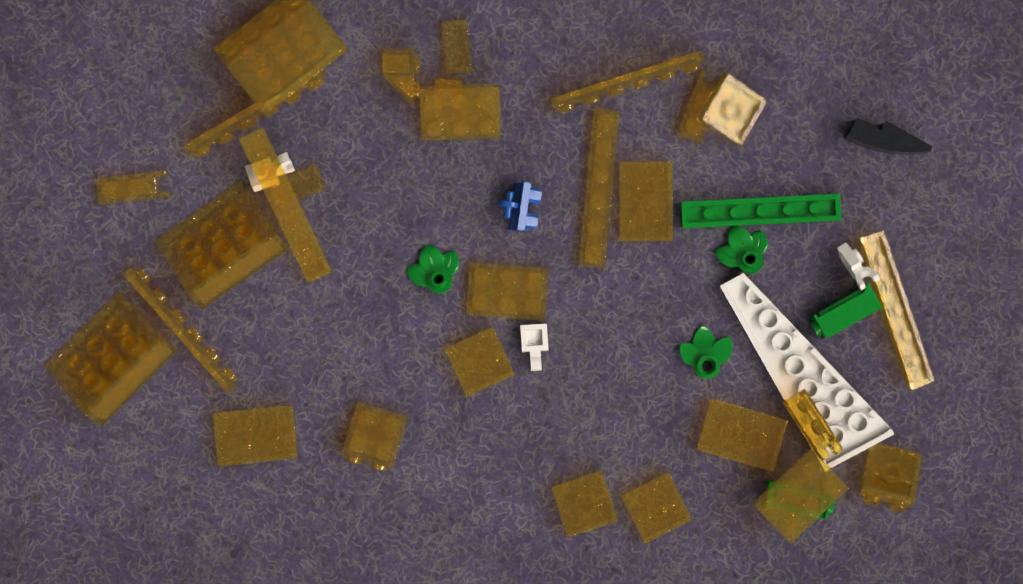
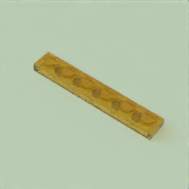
M702 50L551 98L550 104L553 112L559 110L560 114L567 113L575 109V104L584 102L585 106L592 105L600 101V96L606 94L613 98L624 94V89L634 86L635 90L649 86V81L659 78L660 82L675 77L674 73L684 70L685 74L700 69V64H703L705 61Z
M321 65L317 66L185 144L183 148L190 157L196 155L197 158H201L211 152L209 147L217 142L220 145L229 142L234 138L232 134L239 129H242L243 132L251 129L257 124L255 120L264 115L265 118L271 117L279 111L278 106L287 102L290 105L301 99L302 95L300 93L310 88L311 91L320 88L325 84L323 80L327 78V75Z
M593 109L578 266L605 269L620 111Z
M262 127L239 138L307 282L310 283L331 273L332 270L264 128Z
M884 231L857 239L866 267L873 268L879 275V280L876 282L871 277L870 279L876 297L882 306L881 312L908 390L934 382L935 380Z
M129 267L123 273L125 278L228 394L236 390L239 386L235 382L238 380V377L228 367L225 370L218 363L221 359L211 347L207 350L200 343L203 338L193 327L189 330L185 326L183 321L186 318L177 308L171 310L165 303L168 300L167 296L159 288L154 290L148 282L151 279L141 268L136 270L133 267Z

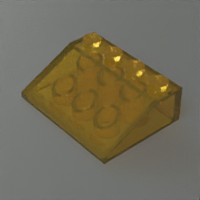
M275 0L213 48L264 115L349 50L311 0Z
M242 180L155 241L188 296L202 310L289 249Z
M119 291L45 365V368L85 416L103 426L178 350Z

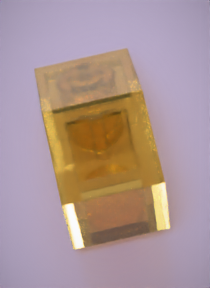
M382 49V76L384 80L410 105H415V98H420L421 94L420 82L415 83V72H420V56H415L414 49Z

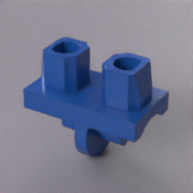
M515 183L514 192L506 191L505 201H497V206L504 208L503 218H510L508 230L525 231V229L537 228L538 215L527 213L529 203H540L542 190L531 187V183Z

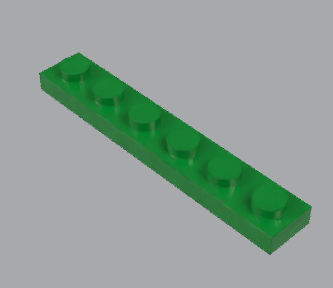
M840 194L681 202L682 229L842 220Z

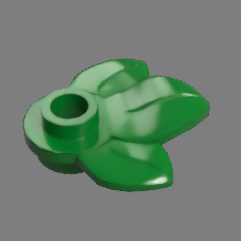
M732 226L728 234L729 245L717 248L715 250L716 256L726 267H738L746 274L757 273L763 266L764 260L762 255L768 246L765 234L762 231H757L750 235L744 228ZM747 257H753L755 259V262L749 264L745 261V259Z
M427 244L420 252V263L408 266L407 273L417 286H427L435 294L446 293L453 284L452 276L459 268L458 256L455 251L442 255L436 247ZM442 276L444 278L443 282L436 284L435 279Z
M704 326L697 330L692 344H680L682 360L694 367L695 373L703 379L714 378L720 371V365L728 361L732 354L731 338L727 337L716 341L713 334ZM704 361H709L712 364V368L709 371L703 370L702 363Z

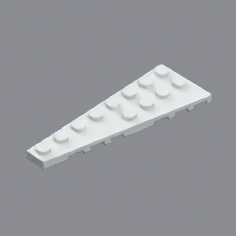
M744 273L720 285L824 471L894 435L891 427Z

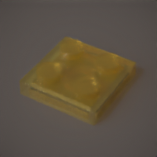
M723 73L698 119L734 144L742 146L767 100L730 74Z
M493 327L445 348L466 397L515 375Z
M602 470L551 486L568 538L618 522Z
M669 472L620 495L645 544L693 520Z

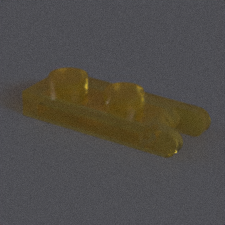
M703 69L699 73L676 134L700 145L726 78L720 77L717 86L705 82L703 79L706 76V70Z
M168 171L97 178L99 205L171 197L169 191H159L158 177H167Z
M805 389L783 401L784 406L821 461L829 458L827 447L835 455L842 452L841 444Z

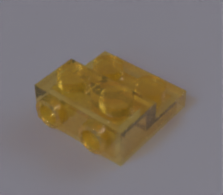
M357 402L342 454L347 455V461L361 464L362 459L373 462L372 468L387 471L388 467L394 468L409 416Z
M880 443L867 449L865 466L861 472L857 497L864 498L863 502L872 506H877L879 503L887 504L889 509L894 512H905V509L909 510L915 503L923 454Z

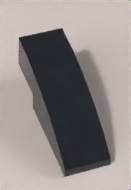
M856 118L844 139L858 146L889 154H926L933 148V146L887 121L882 123L878 129L864 120Z

